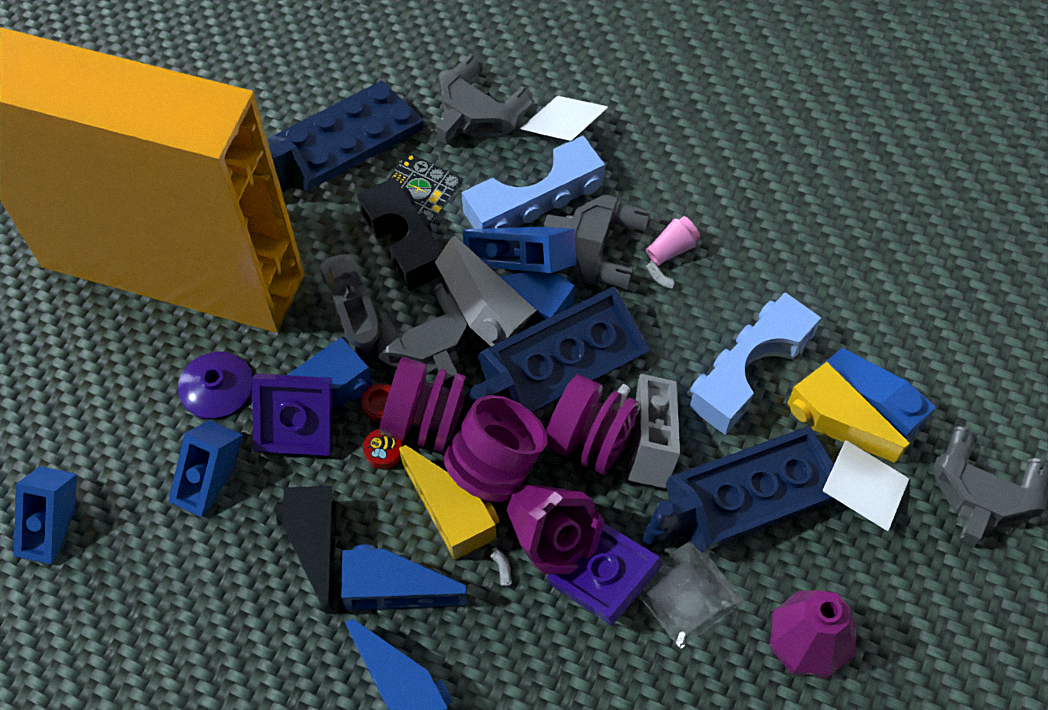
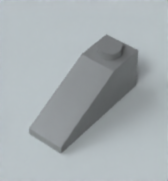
M456 236L450 239L435 261L469 327L491 347L518 334L535 313L536 309Z
M640 374L636 401L640 403L635 420V429L630 439L628 480L644 485L666 488V482L672 475L680 455L677 382Z

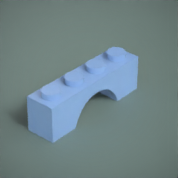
M580 136L553 149V168L549 175L537 184L527 187H512L491 178L463 191V213L474 229L515 228L523 223H531L540 215L554 208H562L571 200L583 194L595 192L603 185L605 164L586 138Z
M786 292L776 302L770 300L763 307L758 316L760 320L754 326L748 324L737 337L736 342L738 344L731 351L728 349L722 351L714 362L713 367L715 369L708 376L705 374L700 375L690 389V392L693 393L690 409L724 435L730 431L749 409L754 394L746 380V367L753 361L767 356H780L793 360L815 335L821 317Z

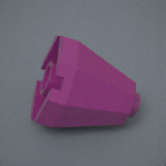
M522 485L511 494L507 507V512L522 548L534 567L542 574H571L579 567L575 562L582 556L589 559L596 552L604 525V519L595 510L594 507L596 506L593 500L583 492L540 485Z
M799 590L773 611L771 615L772 631L769 648L792 675L816 676L815 678L827 680L856 655V619L850 607L838 593Z

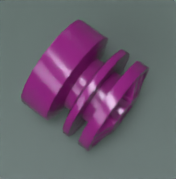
M402 357L386 401L379 434L404 441L411 427L415 426L419 428L418 446L424 447L429 431L438 433L433 450L443 453L445 445L455 433L465 400L464 380L466 375L456 373L452 387L449 389L443 387L447 370L441 368L432 384L426 382L427 364Z
M577 374L566 387L551 417L546 431L547 445L545 448L570 458L579 446L582 445L584 448L581 456V465L589 467L598 455L595 471L607 475L629 444L635 429V420L640 402L628 398L619 410L622 394L614 391L605 403L601 404L603 385Z
M488 395L480 397L472 405L462 422V428L455 434L453 442L448 446L444 456V464L449 476L459 487L471 495L486 501L503 502L510 499L511 494L520 488L529 470L546 447L547 432L542 422L520 403L502 396Z

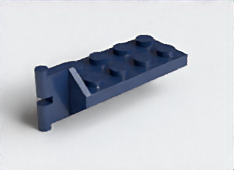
M381 80L267 138L282 193L290 188L309 191L423 130L424 120Z
M615 286L481 351L478 357L486 381L473 386L464 396L465 400L461 415H467L478 398L488 395L511 399L533 413L560 399L568 384L577 374L594 381L649 352L650 349Z
M807 426L670 476L666 482L670 501L663 500L658 503L642 537V544L644 547L652 549L661 542L683 535L701 552H705L836 501L835 498L823 492L834 464L811 426Z

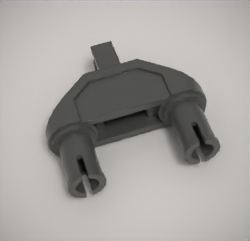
M470 53L456 68L445 70L439 76L444 112L441 114V120L436 125V136L448 145L461 133L467 134L471 138L507 135L517 126L518 117L535 103L534 95L529 89L522 94L526 87L521 86L505 103H498L469 84L478 73L484 70V65L479 57L476 56L471 61L474 58V54Z
M603 195L577 208L574 216L561 217L547 214L543 227L575 229L577 265L571 267L581 283L596 285L597 282L628 290L633 268L602 261V254L611 227L619 224L646 232L651 210L621 204V200L618 197Z
M337 255L330 257L320 264V271L324 284H327L339 313L346 338L350 344L355 346V353H357L361 360H372L378 355L376 352V340L379 337L380 331L367 288L351 256Z
M446 282L447 291H445L442 283L433 290V294L438 299L445 315L402 333L397 332L387 309H377L381 317L379 320L377 318L380 333L376 345V352L380 360L395 368L398 367L402 357L427 364L428 375L435 372L438 374L441 368L445 369L447 373L443 386L451 388L457 373L454 364L459 362V358L473 330L469 327Z
M959 426L953 429L945 454L936 458L933 471L937 484L950 506L958 514V517L965 519L959 541L975 547L977 542L981 540L985 528L993 531L996 528L1033 519L1044 513L1047 505V498L1044 492L1048 483V462L1045 463L1043 470H1041L1042 459L1033 458L1028 460L1021 485L1014 484L968 463L978 435L973 430H970L968 437L963 440L967 428Z

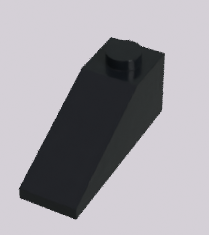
M332 486L285 487L283 502H277L278 526H283L325 614H334L337 499Z

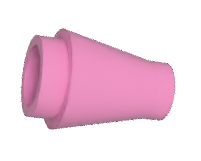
M683 216L679 220L673 219L653 244L646 248V252L651 260L655 261L656 265L659 266L663 262L695 248L696 242L701 237L695 225L687 217Z

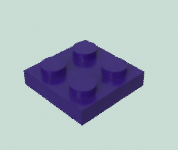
M255 374L252 378L253 451L330 456L333 450L332 378Z
M604 523L597 550L589 559L582 556L575 562L579 567L571 574H549L547 579L552 587L613 626L662 567V562L659 556Z

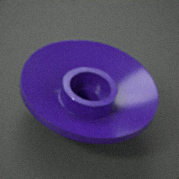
M228 352L207 353L193 360L184 369L179 379L178 394L184 407L194 416L206 420L224 419L241 410L250 399L253 375L247 363L237 355ZM213 377H219V379L214 383L207 382L209 379Z

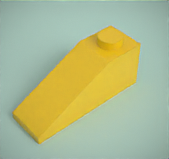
M825 362L793 387L787 403L790 406L791 412L799 421L806 422L816 432L841 442L847 440L863 451L896 463L902 457L910 444L828 362Z
M407 445L399 448L402 464L454 560L496 539L495 524L499 523V519L489 501L483 504L481 498L475 497L459 487L449 476L448 472Z

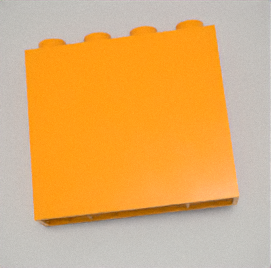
M0 27V201L39 265L52 271L278 333L305 273L254 91Z

